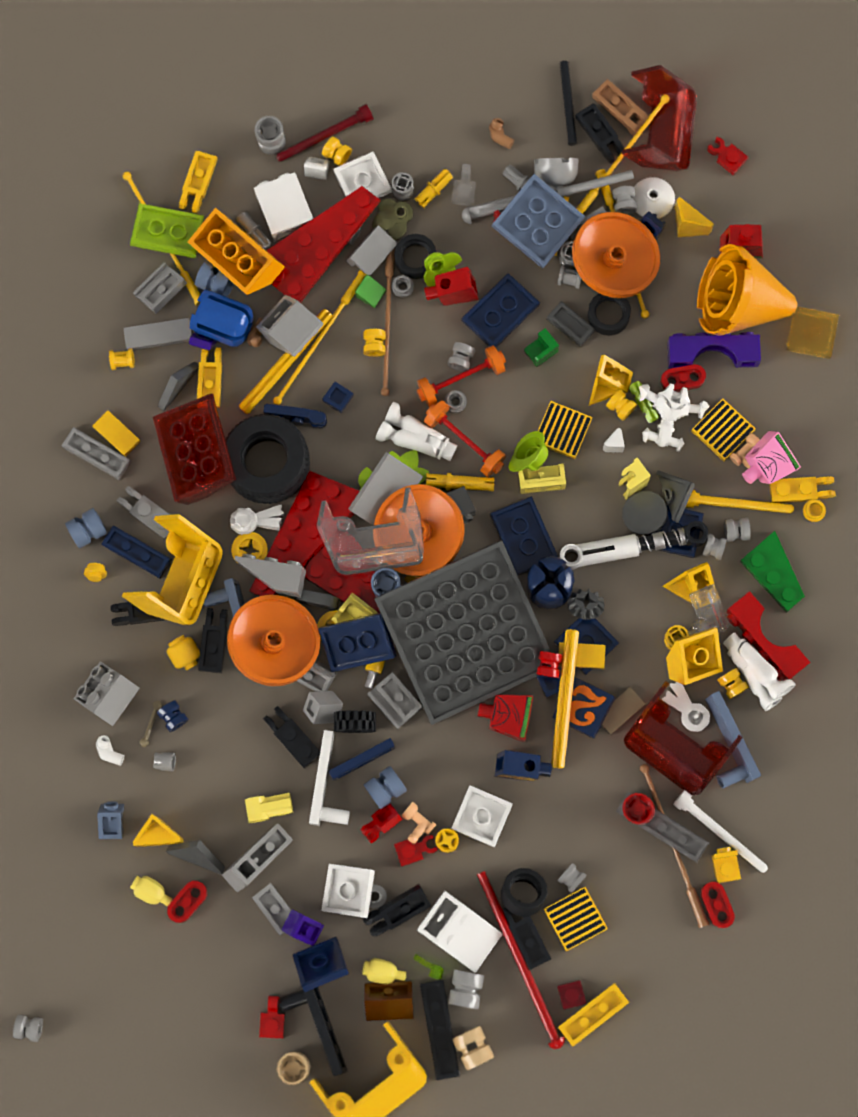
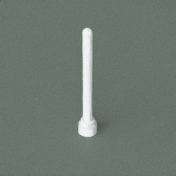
M686 790L674 801L673 805L679 810L689 811L731 848L737 850L756 869L762 873L767 871V865L693 803L694 800L691 799L692 795Z

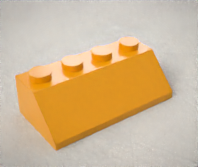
M214 208L188 240V243L246 295L270 285L285 268L217 208Z

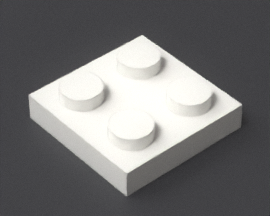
M374 152L333 169L345 196H348L361 186L377 198L392 192Z
M469 786L451 829L495 848L513 803Z
M329 864L321 911L368 918L375 870Z

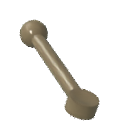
M160 701L153 703L154 710L144 738L140 740L142 747H146L149 744L148 738L157 711L162 708Z

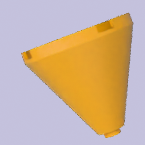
M727 244L719 249L722 253L718 258L711 257L703 272L697 296V308L702 309L703 318L698 320L705 332L722 336L789 317L796 311L797 301L795 296L745 248Z

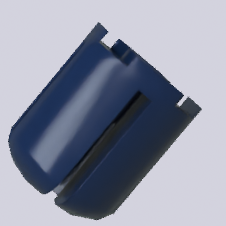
M555 556L543 557L538 560V566L533 564L530 568L527 579V593L531 601L539 608L557 609L565 605L571 596L574 585V573L571 567L565 569L566 561L562 558ZM546 581H552V582H554V584H549V583H548V584L546 585Z

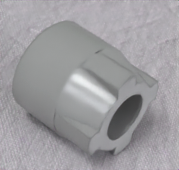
M162 752L154 754L153 768L162 771H174L176 764L175 753Z

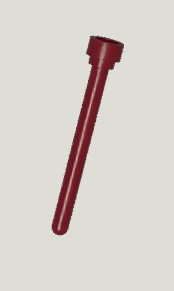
M364 104L358 107L359 110L355 111V115L278 153L276 159L282 162L358 122L368 123L374 120L368 105Z

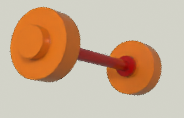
M494 345L486 348L487 358L484 359V363L437 385L434 383L430 384L426 377L417 380L419 389L416 391L421 402L425 401L428 407L434 403L437 404L435 394H438L439 389L486 367L488 369L492 368L496 375L504 373L506 371L504 366L506 360L502 351H497Z
M441 400L437 404H432L426 411L427 416L424 419V423L427 426L434 428L438 423L447 426L483 458L484 465L480 472L486 477L491 476L493 473L497 474L504 467L503 461L507 456L505 453L498 449L493 454H486L447 420L448 416L446 414L450 406L446 402Z

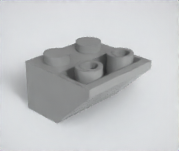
M285 295L256 328L271 345L295 357L324 324L299 301Z
M100 661L92 669L85 683L79 687L73 699L113 726L140 688Z

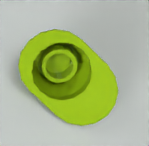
M533 431L521 438L509 462L508 467L510 471L517 472L525 468L536 471L547 460L548 449L544 443L545 437L542 432Z

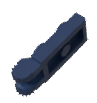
M264 404V415H278L285 418V420H289L294 425L310 423L313 428L322 429L327 426L326 415L321 411Z

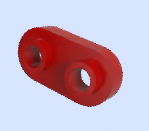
M697 364L671 368L662 374L661 386L665 390L669 385L668 380L674 379L676 384H674L673 391L679 392L682 387L687 388V390L699 388L706 379V372L703 367ZM696 375L698 379L693 381L690 379V376Z
M200 881L187 883L168 905V917L176 923L186 922L206 900L208 895L207 887ZM198 888L200 895L195 898L192 895V891ZM180 906L184 908V913L181 916L176 913L177 908Z
M718 882L705 884L701 889V898L712 924L717 928L731 926L734 922L735 914L724 887ZM711 889L715 890L717 893V896L714 899L710 898L708 895V892ZM719 912L725 913L726 919L724 921L718 919Z

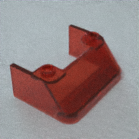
M662 65L632 71L631 76L644 84L642 98L647 105L652 107L651 113L661 102L663 95H668L670 100L662 106L650 123L648 145L643 144L638 147L622 150V155L641 167L672 171L688 169L697 104L695 90Z
M665 681L624 737V744L631 752L681 789L686 790L690 795H699L728 760L743 737L738 735L729 748L716 741L709 742L703 748L666 721L671 711L668 704L660 699V696L670 684Z

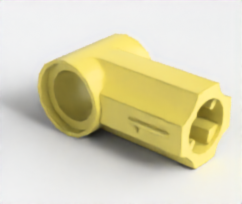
M290 793L245 799L248 823L269 820L270 817L293 813Z

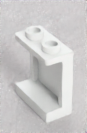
M295 172L292 174H282L278 179L263 181L257 187H254L256 197L274 242L284 239L313 219Z

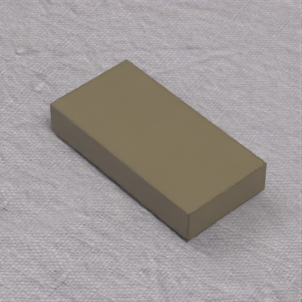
M631 687L613 702L602 723L603 728L610 735L645 706L643 700Z

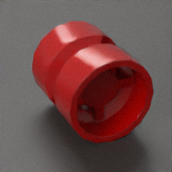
M642 793L629 795L623 803L622 810L624 816L628 821L636 825L647 824L655 815L653 801Z

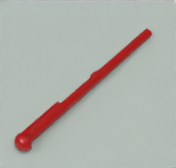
M485 871L477 874L479 882L545 1029L550 1035L551 1042L547 1044L552 1049H560L565 1043V1037L558 1035L523 954L509 928L510 925Z

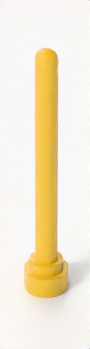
M696 490L692 491L686 505L687 508H694V506L702 504L780 513H793L794 506L791 504L704 496L697 493Z

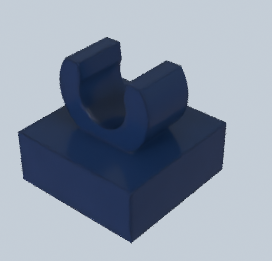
M649 211L640 222L651 231L657 240L666 226V222L660 221L656 217L657 214H652Z

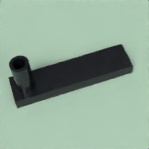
M316 987L307 992H304L302 989L279 998V1004L283 1012L308 1003L333 1076L335 1077L347 1072L348 1070L319 988Z

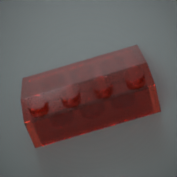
M212 393L153 416L175 502L185 505L192 504L209 497L236 480Z

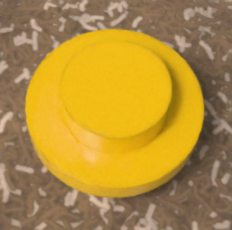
M816 499L809 500L803 507V515L810 522H819L826 514L825 505Z
M89 563L87 568L84 569V576L92 582H99L107 577V571L103 564Z

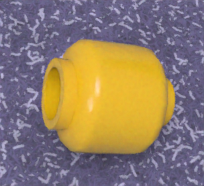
M181 635L168 643L169 648L166 650V653L175 668L180 669L184 667L186 670H189L198 664L196 659L200 657V650L192 637Z

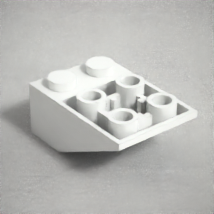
M444 891L417 929V931L475 973L503 935V933L446 891Z

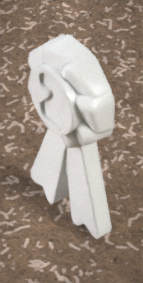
M277 505L257 513L253 512L250 508H238L231 514V528L241 535L250 534L257 527L279 531L280 524L282 523V518L280 517L284 516L282 505Z
M678 682L671 683L670 688L676 696L667 691L666 696L661 701L682 713V725L690 732L702 731L710 722L709 711L702 704L691 702L683 684Z

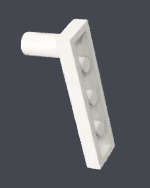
M324 730L309 820L311 825L320 826L321 821L348 825L350 811L323 807L335 735L333 731Z

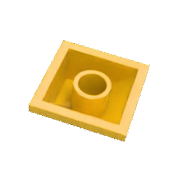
M716 627L675 641L666 657L669 679L687 685L723 672L718 629Z

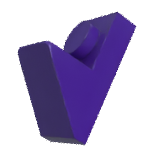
M292 909L282 927V931L295 939L314 946L324 925Z

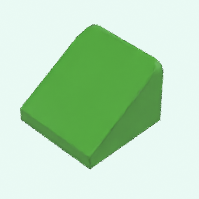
M366 275L355 291L356 298L375 308L387 290L372 277Z

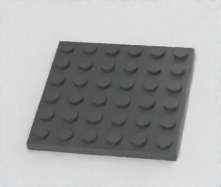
M502 540L374 598L431 725L537 677V667L540 666L541 662L539 659L540 651L551 652Z

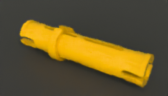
M426 473V485L435 488H446V491H450L451 489H458L464 486L466 490L494 492L495 477L452 475V473H447V475Z

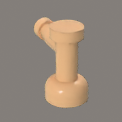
M750 433L746 437L747 443L736 454L732 453L729 456L732 462L737 466L742 463L749 469L750 465L746 461L745 456L760 439L753 433Z
M414 802L401 815L405 820L412 819L418 824L413 833L408 837V840L413 844L417 842L423 833L428 835L437 825L434 822H429L417 812L418 806Z

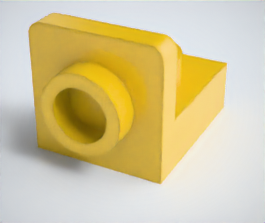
M730 847L716 849L717 854L711 855L716 882L723 883L740 880L737 850L731 851Z

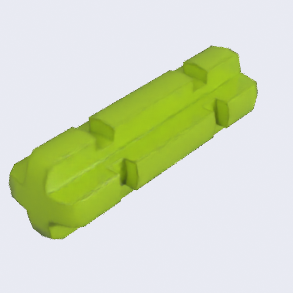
M636 381L629 386V390L632 395L636 396L635 400L642 413H646L645 418L648 423H653L660 418V415L656 409H653L651 401L647 399L639 401V386L642 384L640 381Z

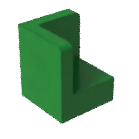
M545 328L538 333V339L528 345L524 352L535 366L538 367L558 352L559 344Z

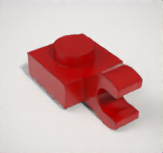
M389 803L381 810L379 809L372 814L373 820L363 825L360 830L369 842L373 843L378 839L381 830L385 834L403 819L391 803Z
M279 996L268 997V1013L261 1012L259 1037L284 1038L285 1014L278 1013Z

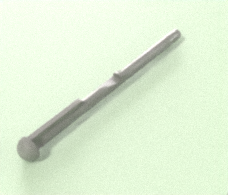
M629 170L566 187H556L557 190L555 191L563 197L634 179L633 171ZM516 195L467 207L462 212V219L467 224H472V219L492 215L497 210L503 212Z

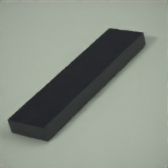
M444 980L421 983L420 988L436 1081L459 1077L460 1072L456 1049L452 1040L453 1032Z

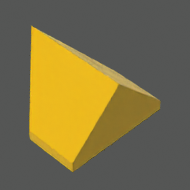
M681 197L676 200L677 237L709 235L712 232L714 223Z
M601 355L589 406L611 398L620 389L624 393H628L633 371L608 356Z
M708 562L683 572L662 586L697 606V608L719 600Z
M151 814L133 840V846L136 847L184 843L183 838L154 814Z

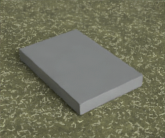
M386 452L348 509L374 526L376 515L383 502L395 491L409 485L419 484L423 476Z

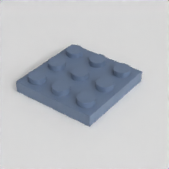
M533 174L491 226L543 269L586 216L538 176Z

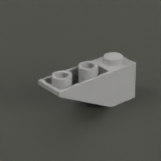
M242 554V557L235 556V561L277 594L301 598L306 570L303 566H300L301 563L296 561L280 563L277 559L270 557L259 560L256 559V556L250 554Z

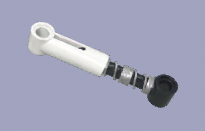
M693 521L682 528H678L677 531L672 529L671 532L665 533L662 531L652 533L651 536L642 535L638 538L635 534L576 545L568 544L561 549L560 558L566 561L565 568L571 567L574 570L582 566L637 557L644 550L652 551V549H655L657 551L665 549L666 546L671 548L672 545L677 544L680 546L700 547L707 540L708 528L703 522ZM693 529H699L703 536L700 539H693L690 532ZM603 550H605L604 552H599V553H593V554L583 555V554H587V553H592V552H598V551H603ZM568 552H575L578 558L574 562H568L565 556Z

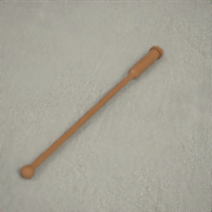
M395 248L385 260L387 293L385 321L386 354L384 355L383 388L381 389L383 396H388L390 393L388 389L391 278L394 276Z
M642 764L640 771L645 775L658 811L664 814L648 772L649 766ZM672 848L688 888L686 892L698 921V927L701 928L709 925L710 923L707 921L696 889L690 883L679 851Z

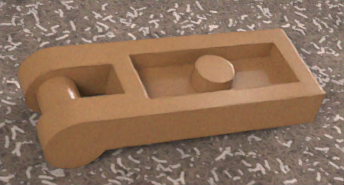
M608 79L592 93V98L626 127L632 136H635L649 117ZM633 116L638 118L635 123L631 120Z

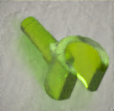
M417 954L414 956L413 959L430 969L429 977L438 980L442 979L444 970L441 966L432 964Z

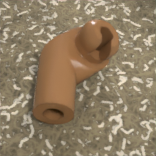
M500 118L493 119L489 126L491 139L511 149L514 139L504 134V123Z
M258 318L246 338L250 346L259 347L262 344L261 333L256 328L263 320L262 318Z

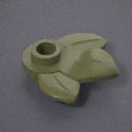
M389 198L381 200L377 205L380 213L374 217L372 228L379 225L384 231L388 230L389 236L397 241L406 233L407 223L413 217V209L407 202L397 203ZM404 209L405 213L399 216V210Z

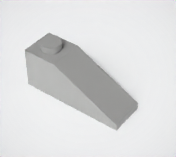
M278 823L275 824L240 856L222 876L236 892L240 891L263 871L293 839Z

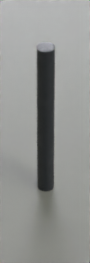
M561 61L560 71L568 145L572 146L577 144L569 64L568 61Z

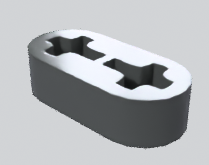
M303 589L301 598L295 597L294 600L305 605L336 610L339 598Z

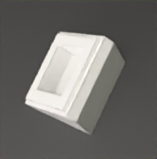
M308 157L304 163L305 176L326 180L330 161Z
M617 428L605 441L603 451L623 453L625 446L622 430Z

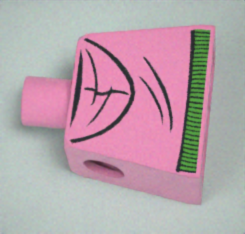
M768 431L746 454L745 459L750 468L743 472L742 476L749 484H752L757 479L761 483L771 484L798 470L801 466L780 433Z

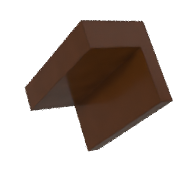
M412 981L392 982L389 984L364 983L366 1021L414 1019Z

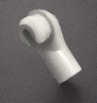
M102 735L98 737L96 748L100 758L121 766L125 755L113 751L108 736Z

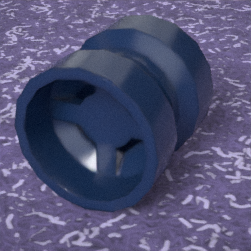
M176 700L169 702L157 711L159 718L166 722V728L169 732L179 729L189 720L185 713H181L179 710L180 706Z

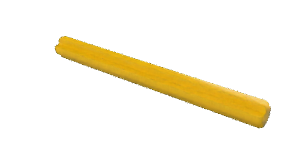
M323 309L317 315V318L324 324L318 330V333L308 341L295 357L286 352L239 404L241 411L249 414L324 329L332 317L328 310Z
M571 629L565 631L551 759L552 767L559 769L565 767L579 632Z

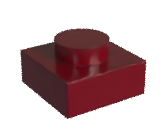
M580 980L557 986L563 1010L587 1004Z

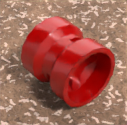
M540 651L539 659L541 662L540 666L537 667L536 674L559 678L560 670L558 667L559 663L562 662L563 655Z

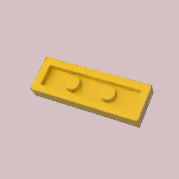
M613 983L559 1025L558 1028L573 1047L630 1002L617 985Z

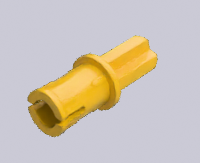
M443 169L431 182H427V186L414 200L419 202L418 204L422 208H425L436 195L439 196L441 194L440 191L452 180V174L448 170Z

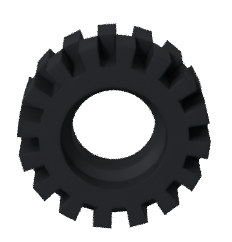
M358 710L334 712V731L341 733L376 732V713Z

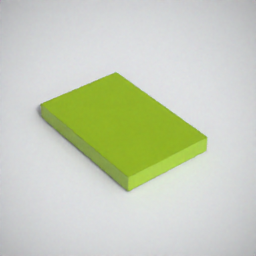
M139 203L130 246L196 258L197 250L188 243V240L204 222V215Z

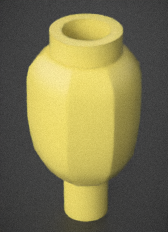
M136 876L130 887L134 890V895L149 904L161 902L168 906L173 899L165 894L164 887L159 882L148 876Z
M378 958L364 962L362 975H366L367 979L371 982L389 984L395 981V979L405 981L406 972L397 970L392 962Z

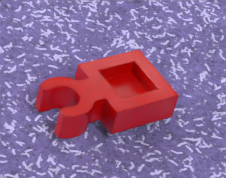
M717 136L714 142L719 147L714 148L709 145L707 151L711 155H718L719 157L716 162L730 174L734 175L747 161L748 156L732 143L726 147L723 139Z
M433 835L424 837L420 843L417 841L413 844L407 839L394 844L401 867L424 860L423 852L435 853L438 850L437 847L430 849L426 845L428 840L434 839Z

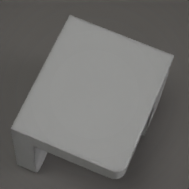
M333 691L309 692L303 712L313 724L334 723V712L342 710L343 702Z

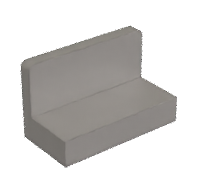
M378 225L373 228L346 259V262L351 266L356 265L366 275L370 276L396 247L397 242Z

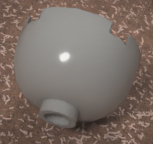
M578 158L534 159L535 175L555 191L557 190L556 187L569 185L576 179L578 174Z

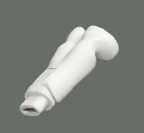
M396 402L391 404L385 422L383 421L376 435V440L380 442L392 440L397 446L416 450L429 456L437 457L439 460L442 457L451 461L458 446L449 442L450 438H446V436L425 425L411 415L403 417L400 414V405ZM391 425L397 426L401 430H396Z
M734 632L723 642L729 650L727 652L728 656H731L732 661L743 674L752 693L759 697L760 704L765 711L776 706L782 700V696L795 687L796 684L790 679L778 681L776 669L750 643L746 642L745 638L740 639Z

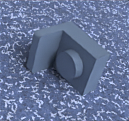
M115 801L101 804L97 812L99 839L123 838L124 804H118Z

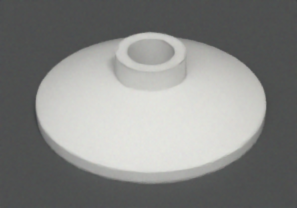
M649 177L639 181L634 186L635 197L633 199L637 204L636 213L639 216L643 217L650 211L652 214H657L656 217L660 219L670 213L674 206L675 194L672 187L666 181L656 177ZM656 193L657 197L651 198L649 194Z

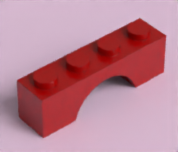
M749 591L726 611L728 614L727 619L734 627L738 626L743 632L741 635L745 638L746 642L753 644L758 653L776 669L778 680L791 679L811 662L796 645L787 647L777 646L765 638L760 626L761 616L765 608Z

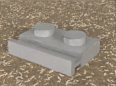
M164 262L133 294L151 311L157 314L187 282Z
M393 672L367 693L369 698L397 730L423 708Z

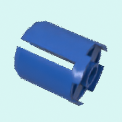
M204 290L197 300L201 303L197 308L196 314L191 315L190 329L197 334L225 345L239 347L251 331L253 310L244 303L213 291Z

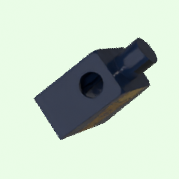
M504 750L497 754L495 777L534 781L539 776L550 777L552 764L540 762V755ZM525 763H526V764L528 765V767H529V770H528V771H527V770L525 769V767H524V764H525Z

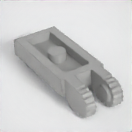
M128 486L125 490L130 496L136 498L138 502L134 507L121 497L117 499V502L130 511L129 513L166 540L169 531L154 521L155 516L170 514L146 496L140 495Z

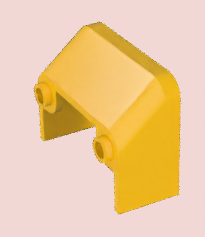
M180 514L155 516L154 521L169 531L166 538V547L175 556L160 594L154 591L123 592L122 597L146 614L181 625H192L198 619L222 559V548L219 543Z
M389 1021L383 1024V1026L397 1043V1046L390 1050L387 1056V1063L394 1073L356 1103L344 1092L335 1093L330 1097L317 1078L309 1082L334 1117H385L425 1085L427 1081L426 1071Z

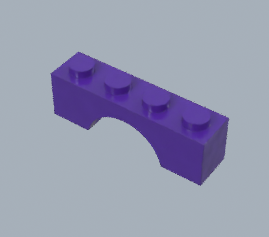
M743 332L740 335H731L729 333L722 336L709 335L708 333L686 336L684 333H676L673 336H669L667 342L668 369L692 365L700 354L707 351L724 353L732 360L735 368L758 367L761 362L760 334L754 335L753 332Z

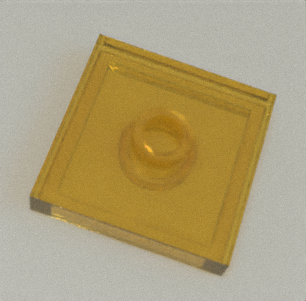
M797 306L792 316L786 350L831 359L839 315Z

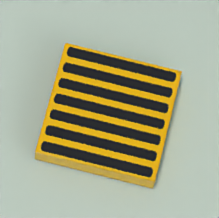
M722 398L691 432L724 462L756 428Z
M550 401L538 431L543 433L547 449L576 459L593 417Z
M586 887L544 908L565 951L608 929Z

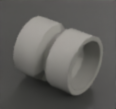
M265 116L257 121L255 135L259 148L269 155L282 151L286 144V138L281 121L274 116Z
M454 970L452 984L455 986V989L450 990L448 1003L478 1009L480 995L477 991L482 989L484 975Z

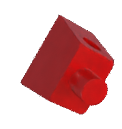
M468 266L436 275V285L424 287L427 301L439 298L443 306L479 300L476 280Z

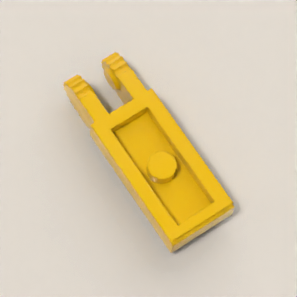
M195 151L182 188L183 193L179 202V209L184 210L187 207L189 195H193L196 197L192 204V212L196 214L199 212L202 198L204 199L218 160L217 156Z
M216 347L215 362H208L209 350H201L197 388L198 408H220L222 382L221 347Z
M834 477L779 479L770 484L771 502H806L812 499L833 498L836 496L835 491L817 492V485H830L834 483Z

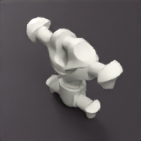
M671 383L663 392L658 394L650 391L648 384L639 386V401L647 399L653 402V407L661 414L662 418L660 425H657V433L650 431L648 427L642 432L643 442L646 443L648 439L655 441L660 447H668V445L676 447V451L679 452L685 443L683 438L677 439L672 437V433L675 430L673 427L674 422L681 417L688 416L689 413H697L698 418L702 419L703 414L709 408L708 403L703 400L699 404H690L687 388L682 387L680 392L673 391L674 384Z

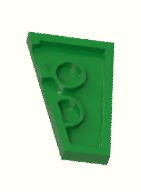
M775 531L741 559L742 565L786 613L805 597Z

